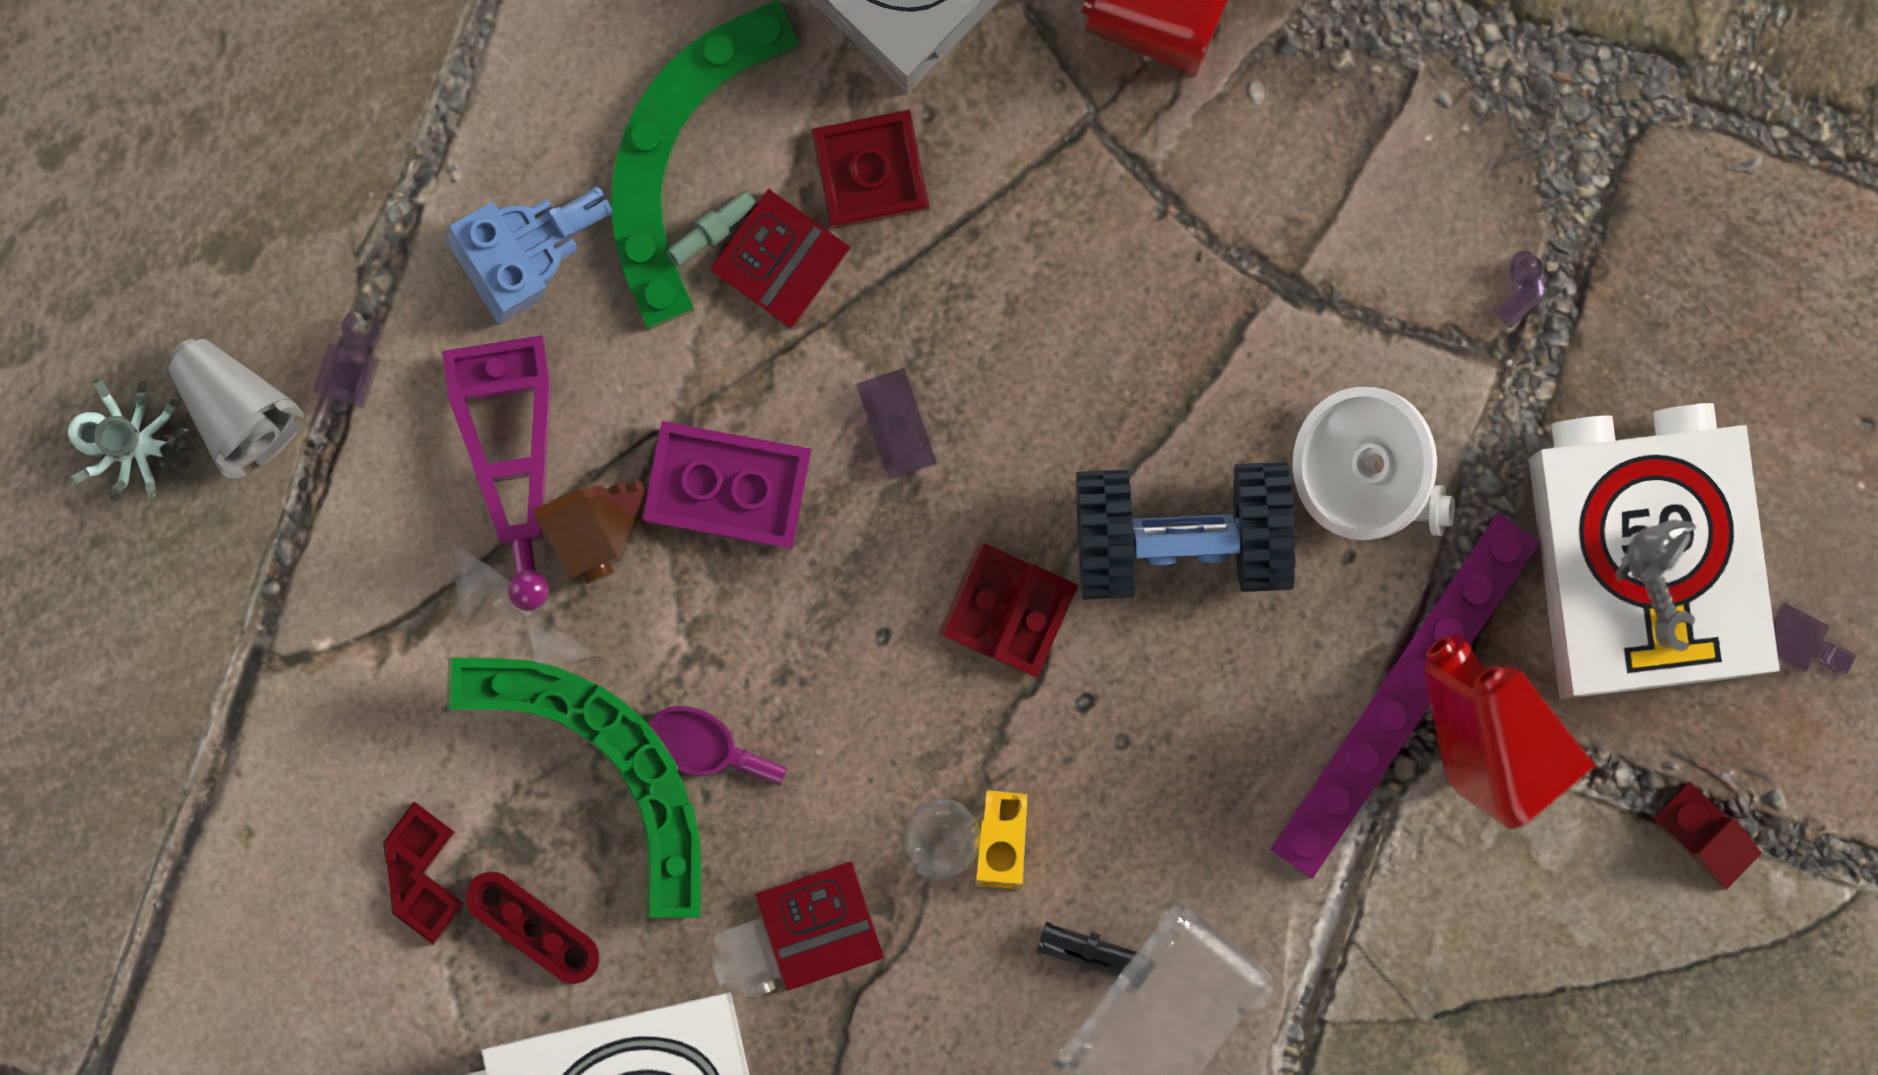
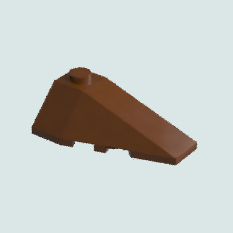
M641 481L632 482L626 485V488L623 483L615 484L605 489L604 485L584 487L533 508L539 524L570 578L574 581L583 578L587 585L614 573L611 565L620 562L623 558L647 498V491Z

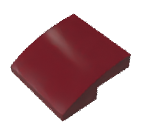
M979 542L938 635L1038 678L1079 585L1035 564H1029L991 545Z

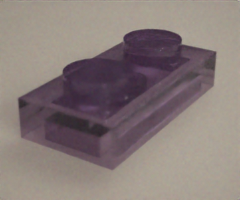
M905 368L856 384L889 481L936 466L937 462Z

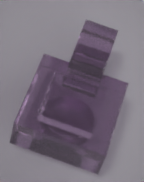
M1785 602L1781 604L1773 619L1778 659L1802 672L1807 671L1813 660L1841 676L1844 673L1847 674L1856 655L1840 646L1823 640L1830 626Z

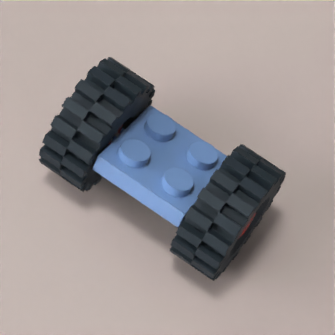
M1288 463L1235 464L1233 479L1234 518L1232 514L1132 519L1131 486L1128 469L1076 472L1077 535L1082 599L1133 598L1135 595V554L1137 558H1146V563L1150 565H1169L1177 562V556L1197 555L1199 562L1215 563L1227 561L1228 554L1236 553L1238 581L1241 592L1293 590L1295 582L1294 568H1296L1295 521Z

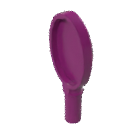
M680 705L668 707L658 712L649 724L674 759L678 771L693 775H709L730 766L737 769V772H745L777 786H781L785 778L787 767L752 754L747 749L742 750L735 747L732 733L728 727L713 714L703 709Z

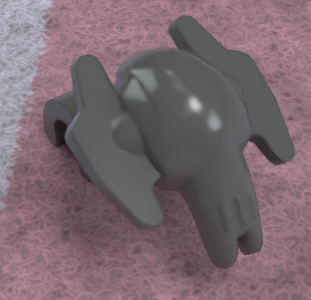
M1677 519L1649 527L1636 534L1629 544L1628 552L1622 557V564L1615 576L1617 580H1623L1631 572L1635 579L1645 583L1649 599L1658 617L1655 627V637L1658 643L1668 650L1684 651L1688 649L1689 644L1676 638L1675 628L1678 623L1694 624L1695 617L1691 613L1677 611L1669 594V589L1665 586L1667 584L1666 580L1662 575L1666 570H1671L1690 540L1689 532L1696 529V526L1690 521H1679Z

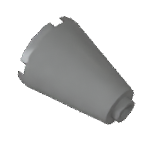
M188 339L173 350L170 356L172 361L169 364L168 372L217 469L227 478H240L247 475L242 467L253 461L261 468L283 451L296 436L299 426L294 420L296 416L303 418L304 414L296 402L209 340L199 339L195 341L194 339Z

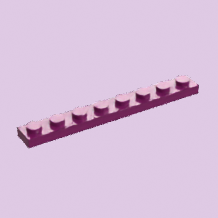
M1500 514L1495 515L1269 849L1271 852L1311 879L1314 878L1431 705L1424 672V665L1428 659L1426 656L1427 650L1439 639L1446 636L1452 637L1455 633L1464 637L1471 645L1540 541Z

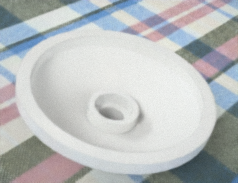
M1353 387L1330 395L1321 401L1307 416L1295 442L1293 476L1303 505L1310 515L1325 529L1345 538L1374 540L1390 536L1402 530L1423 510L1435 483L1437 454L1429 426L1410 402L1396 393L1385 389ZM1378 455L1384 460V467L1379 473L1374 468V460Z

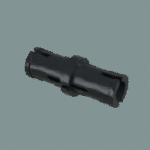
M1048 921L1044 925L1036 951L1039 954L1043 953L1079 965V971L1089 974L1090 969L1128 981L1131 984H1134L1143 956V952H1136L1100 940V934L1091 932L1090 936L1053 925Z

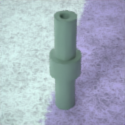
M744 191L718 212L709 211L694 223L695 229L666 251L670 260L679 267L705 246L714 247L729 235L728 229L755 208L756 202L753 197Z

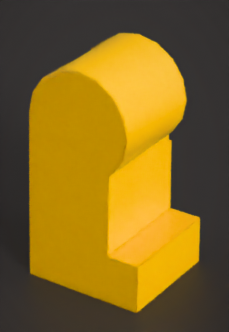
M993 790L986 791L976 886L1010 890L1022 889L1027 794Z

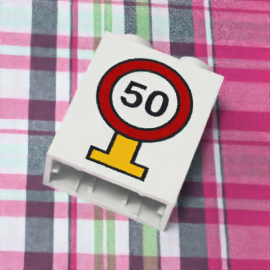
M1693 404L1654 411L1652 413L1655 436L1625 440L1615 439L1613 416H1594L1551 424L1554 448L1541 449L1528 459L1560 700L1754 677L1780 671L1747 425L1717 428L1714 404ZM1674 519L1690 521L1696 526V529L1689 532L1690 540L1671 570H1666L1662 575L1666 580L1667 584L1665 586L1669 589V594L1677 611H1685L1695 617L1694 624L1678 623L1675 628L1676 638L1689 644L1688 649L1684 651L1668 650L1658 643L1655 637L1658 617L1649 599L1645 583L1635 579L1631 572L1623 580H1617L1615 576L1622 564L1621 559L1628 552L1629 544L1636 534L1649 527Z

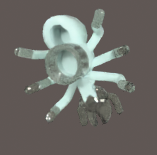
M94 379L93 385L112 416L106 418L95 412H85L77 415L68 427V436L75 448L87 456H106L96 465L86 467L72 475L69 481L73 485H77L91 476L102 474L115 461L122 462L119 479L113 486L109 497L111 501L117 502L122 490L128 486L131 460L135 456L146 484L145 489L148 498L154 501L157 500L158 494L155 487L156 481L146 461L149 455L154 456L156 462L162 466L166 476L185 481L186 475L172 471L169 465L176 468H186L191 464L192 461L189 458L182 457L178 452H193L195 450L194 447L185 440L175 439L179 436L195 438L196 432L176 429L158 440L153 439L151 436L171 420L172 414L179 406L181 400L177 396H173L165 405L163 413L140 432L139 427L147 407L145 397L146 381L142 379L137 381L135 391L136 408L132 422L122 416L117 403L110 395L102 379Z

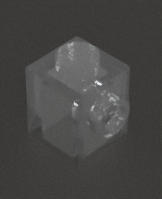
M763 918L712 935L719 955L710 958L720 987L729 984L732 994L743 990L746 999L775 990L772 980L782 977Z

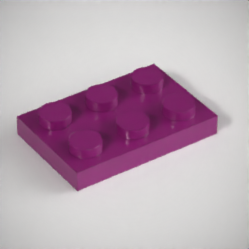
M661 421L642 521L793 550L812 450Z

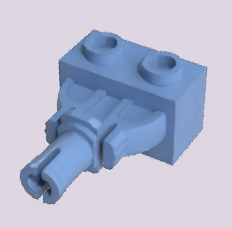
M595 186L591 191L561 208L554 207L551 210V204L547 199L532 207L517 205L499 210L492 201L449 226L446 242L498 325L503 324L542 301L547 288L546 284L556 274L561 260L577 251L576 243L572 239L573 236L602 218L612 215V208L608 200H601L604 194L599 187Z

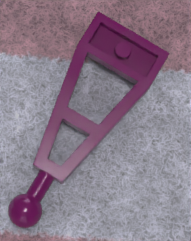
M543 335L442 351L449 401L498 539L502 546L512 545L516 575L508 585L509 599L520 610H536L546 602L549 594L547 581L541 574L536 572L532 542L543 540V529L534 514L533 508L545 504L552 388L545 340ZM534 391L531 457L488 464L467 402ZM530 477L527 523L509 525L495 482Z

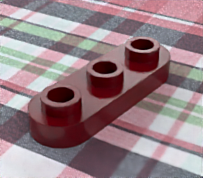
M485 872L476 876L470 882L466 891V904L471 914L556 978L565 983L578 984L589 980L597 972L601 955L596 942L510 877L500 872ZM491 887L498 888L502 893V901L496 907L488 906L484 900L485 892ZM532 917L540 919L543 923V932L536 938L529 936L525 931V924ZM571 948H578L584 953V962L578 968L571 967L566 961V954Z

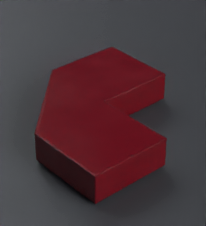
M414 801L383 841L390 886L391 908L394 916L435 945L466 904L426 874L427 870L456 832Z

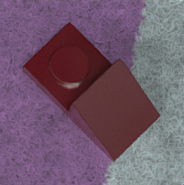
M1686 782L1652 817L1725 890L1762 854L1734 817H1726L1691 782Z

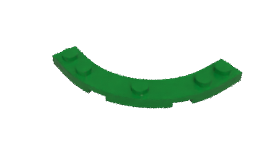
M774 0L709 30L687 45L651 82L636 105L625 128L617 152L612 178L611 208L613 234L625 277L648 330L695 311L679 272L666 252L669 246L664 228L663 184L673 150L683 131V127L693 112L720 87L754 67L800 48L780 0Z
M448 657L447 709L507 710L537 715L574 731L606 757L629 789L643 826L647 859L646 917L700 918L701 851L696 814L693 804L689 802L685 786L677 771V764L661 739L646 721L629 705L604 687L553 665L507 658Z

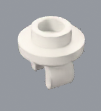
M1434 485L1430 499H1428L1423 510L1413 521L1429 522L1432 536H1442L1445 526H1452L1454 523V497L1447 496L1444 485Z

